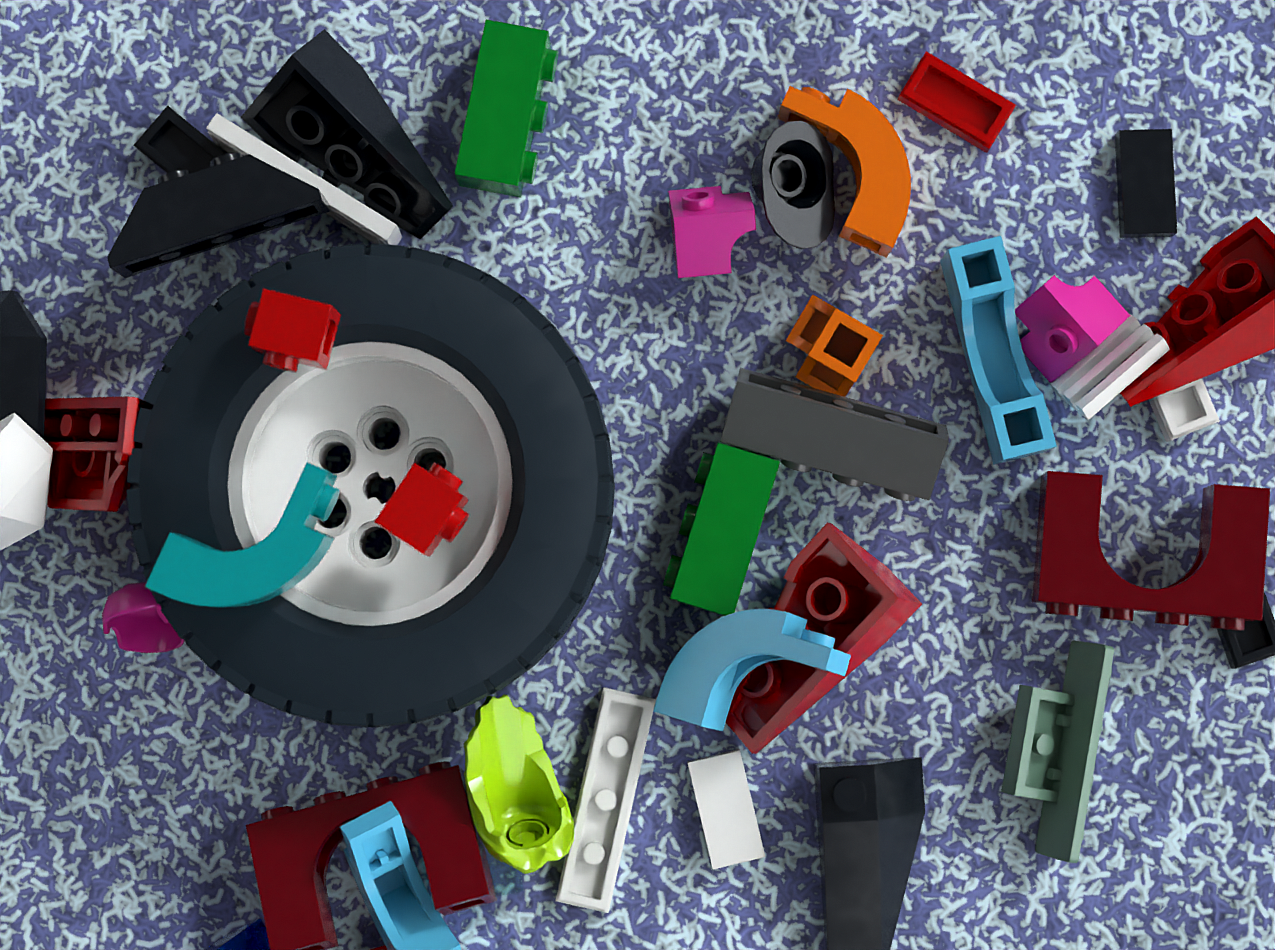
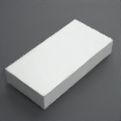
M737 749L687 761L712 869L765 857L740 750Z

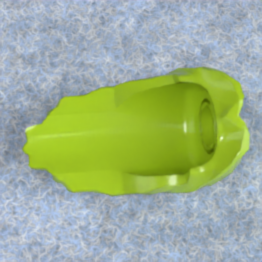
M506 694L499 698L487 696L483 705L476 710L475 726L472 727L468 734V739L463 744L465 751L464 777L468 804L475 828L488 853L500 862L508 864L524 874H528L540 869L547 861L560 860L569 853L574 841V821L567 799L560 790L551 761L543 748L542 738L536 731L533 714L524 711L522 707L513 706Z

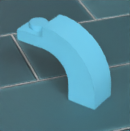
M750 609L735 612L708 624L681 648L664 676L653 711L701 727L723 731L737 687L745 676L756 667L775 660H789L845 676L851 655L833 649L836 638L806 630L807 619L775 609Z
M389 801L340 826L347 847L343 851L350 870L387 950H462L459 942L440 913L435 910L434 903L414 862L401 816L393 803Z

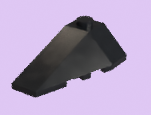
M325 29L290 56L241 116L269 146L295 162L302 158L324 171L322 179L338 188L341 183H344L364 195V202L367 207L418 239H421L453 207L364 68Z
M922 757L813 763L825 949L890 950L925 815Z

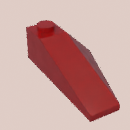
M1257 216L1211 247L1200 260L1201 265L1205 268L1188 288L1178 284L1168 295L1167 298L1173 305L1158 322L1144 323L1151 328L1154 335L1158 333L1164 337L1170 350L1120 392L1130 407L1275 349V234Z
M827 522L791 561L784 575V579L787 582L775 607H769V609L788 612L807 619L806 630L836 638L833 649L851 655L846 674L842 676L789 660L767 662L748 673L734 693L726 724L752 754H757L884 645L922 605L887 566L831 523Z

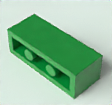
M485 20L455 169V177L459 186L521 198L524 183L533 184L538 161V153L530 151L534 132L543 133L548 111V101L540 100L544 81L553 82L558 61V51L551 49L549 31Z
M719 442L714 455L703 452L694 483L703 485L704 488L698 506L687 504L678 534L687 536L688 540L682 557L671 556L663 586L672 588L670 600L722 616L735 612L780 461Z

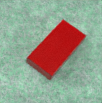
M927 51L897 98L900 102L985 153L989 151L1016 107V104Z

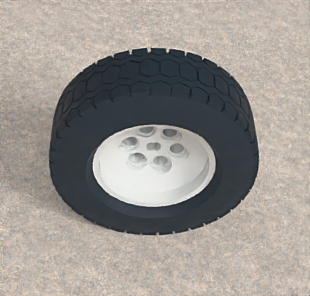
M371 243L368 246L366 244L329 247L330 249L326 251L318 249L290 257L287 262L281 260L252 274V278L249 281L244 279L218 297V302L214 306L210 304L186 328L188 330L186 335L181 334L163 359L162 363L165 365L162 367V370L157 369L143 399L146 401L144 408L140 407L133 441L138 442L137 448H132V455L129 456L127 483H130V490H127L129 524L133 525L131 534L139 565L144 568L142 573L146 581H148L170 532L188 536L223 552L249 548L267 537L280 521L306 462L328 471L326 466L328 452L337 446H347L351 453V462L343 472L335 474L338 477L333 486L339 489L338 499H341L345 504L346 518L341 525L332 529L327 528L322 520L318 519L314 529L335 539L321 562L296 586L270 600L241 607L198 606L177 601L153 590L151 592L156 603L161 605L162 613L178 636L184 639L186 645L216 674L258 701L288 714L330 725L373 728L417 723L456 712L502 690L535 666L569 629L585 605L599 575L611 534L615 483L610 439L598 397L576 354L556 327L525 297L494 276L455 258L415 247L408 248L401 245ZM263 288L329 304L341 314L327 370L299 363L297 372H289L262 364L264 355L248 345L250 337L245 335V322L251 304L253 302L260 303ZM388 422L397 423L401 432L399 442L391 449H378L374 440L378 427ZM427 453H441L445 457V469L463 481L457 491L469 499L463 510L470 514L466 523L451 543L442 539L430 557L421 554L387 531L392 541L391 549L383 558L373 559L368 555L365 543L371 532L377 529H384L374 521L386 505L383 500L371 497V486L374 481L381 477L389 483L395 482L396 490L414 462L419 465L420 460Z

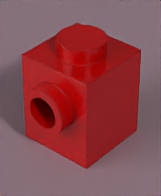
M263 288L260 303L253 302L248 310L245 322V335L250 337L248 345L264 355L262 362L264 365L289 372H297L299 363L327 370L341 314L332 305Z
M414 462L374 522L421 554L430 557L442 539L449 543L454 540L470 515L463 510L469 499L457 491L463 481L436 462L431 465L428 471Z

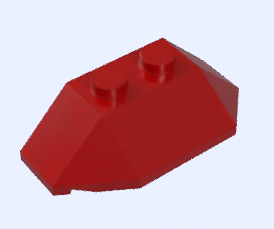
M130 396L45 399L44 440L53 448L47 501L49 508L117 512L127 497V490H130V483H127L129 456L132 455V448H137L138 442L133 441L134 429L140 407L144 408L146 401Z

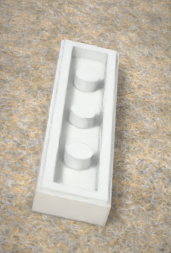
M218 113L215 114L207 126V133L214 143L227 153H240L242 156L250 154L318 188L328 201L331 210L325 214L373 244L398 245L402 239L400 230L395 223Z
M603 687L573 820L574 841L569 853L565 856L556 896L557 902L609 913L656 701L654 698Z

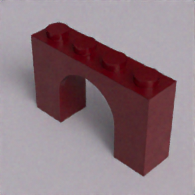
M1047 471L1041 475L1032 602L1046 603L1045 614L1078 616L1079 606L1100 608L1101 619L1133 621L1134 611L1155 613V623L1189 626V616L1211 618L1210 628L1244 631L1245 621L1262 620L1270 488L1213 484L1203 488L1199 548L1192 566L1185 575L1173 584L1160 589H1149L1136 586L1124 580L1110 567L1103 555L1099 540L1103 475Z
M447 761L432 763L418 770L419 776L403 781H398L396 776L379 778L366 784L367 791L346 796L344 791L326 793L313 799L314 806L294 811L292 806L270 809L261 814L262 821L246 825L270 950H327L338 946L327 894L326 875L330 859L337 846L344 839L340 826L389 801L393 803L399 812L404 828L411 831L421 848L435 910L446 916L497 901L485 847L475 828L469 808L463 769L459 765L451 767L450 762Z

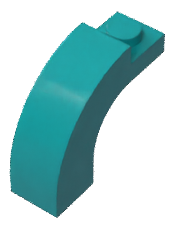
M306 462L280 521L267 537L249 548L223 552L188 536L170 532L145 587L180 602L210 607L253 605L285 593L300 583L316 568L335 539L315 530L314 527L318 519L322 521L328 519L337 502L339 489L333 486L338 476Z

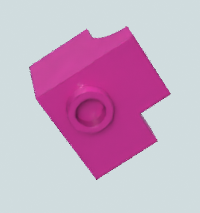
M721 186L668 191L674 257L678 278L732 273L731 251L734 243L743 234L756 230L755 208L750 192L723 194Z
M1054 275L1015 309V315L1030 330L1020 339L1023 353L1050 383L1097 348L1131 316L1095 275L1081 286L1068 285Z

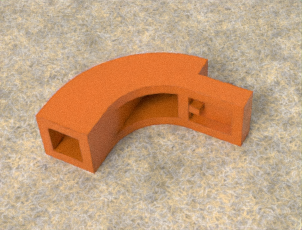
M789 86L777 119L784 122L804 121L815 126L826 137L828 142L836 146L846 156L855 175L856 192L854 202L839 237L887 258L905 222L911 195L909 163L897 132L882 112L871 102L848 88L840 106L836 107L830 104L831 100L827 95L814 88L802 87L800 91Z

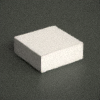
M1202 378L1149 399L1166 442L1220 422Z

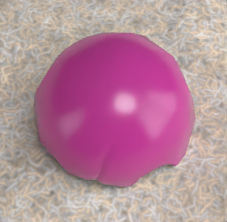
M147 582L127 584L107 597L102 613L103 633L109 634L110 628H112L116 634L120 649L140 653H160L171 651L184 644V639L178 636L161 611V605L156 603L151 590L145 587Z

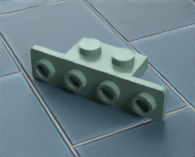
M1075 640L1070 644L1062 692L1019 685L1001 792L1010 795L1043 800L1035 851L1038 854L1069 863L1078 862L1081 843L1084 838V825L1090 790L1093 784V773L1099 737L1103 726L1102 720L1114 655V648L1112 646Z

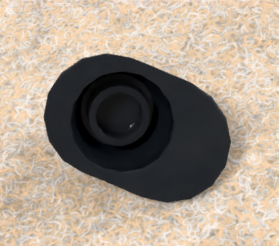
M804 121L786 122L774 129L765 142L764 148L754 160L751 171L752 187L757 198L763 203L766 219L774 233L786 244L799 249L815 248L825 241L833 228L835 216L832 150L826 137L815 126Z

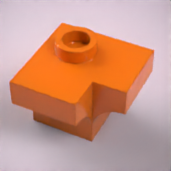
M812 294L786 339L788 343L808 354L795 378L815 389L846 397L883 335Z

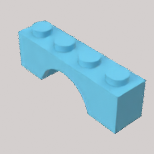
M997 236L949 248L940 260L993 465L1044 453L1057 447L1044 395L1038 389L1031 376L1022 350L1015 316V286L1002 237Z

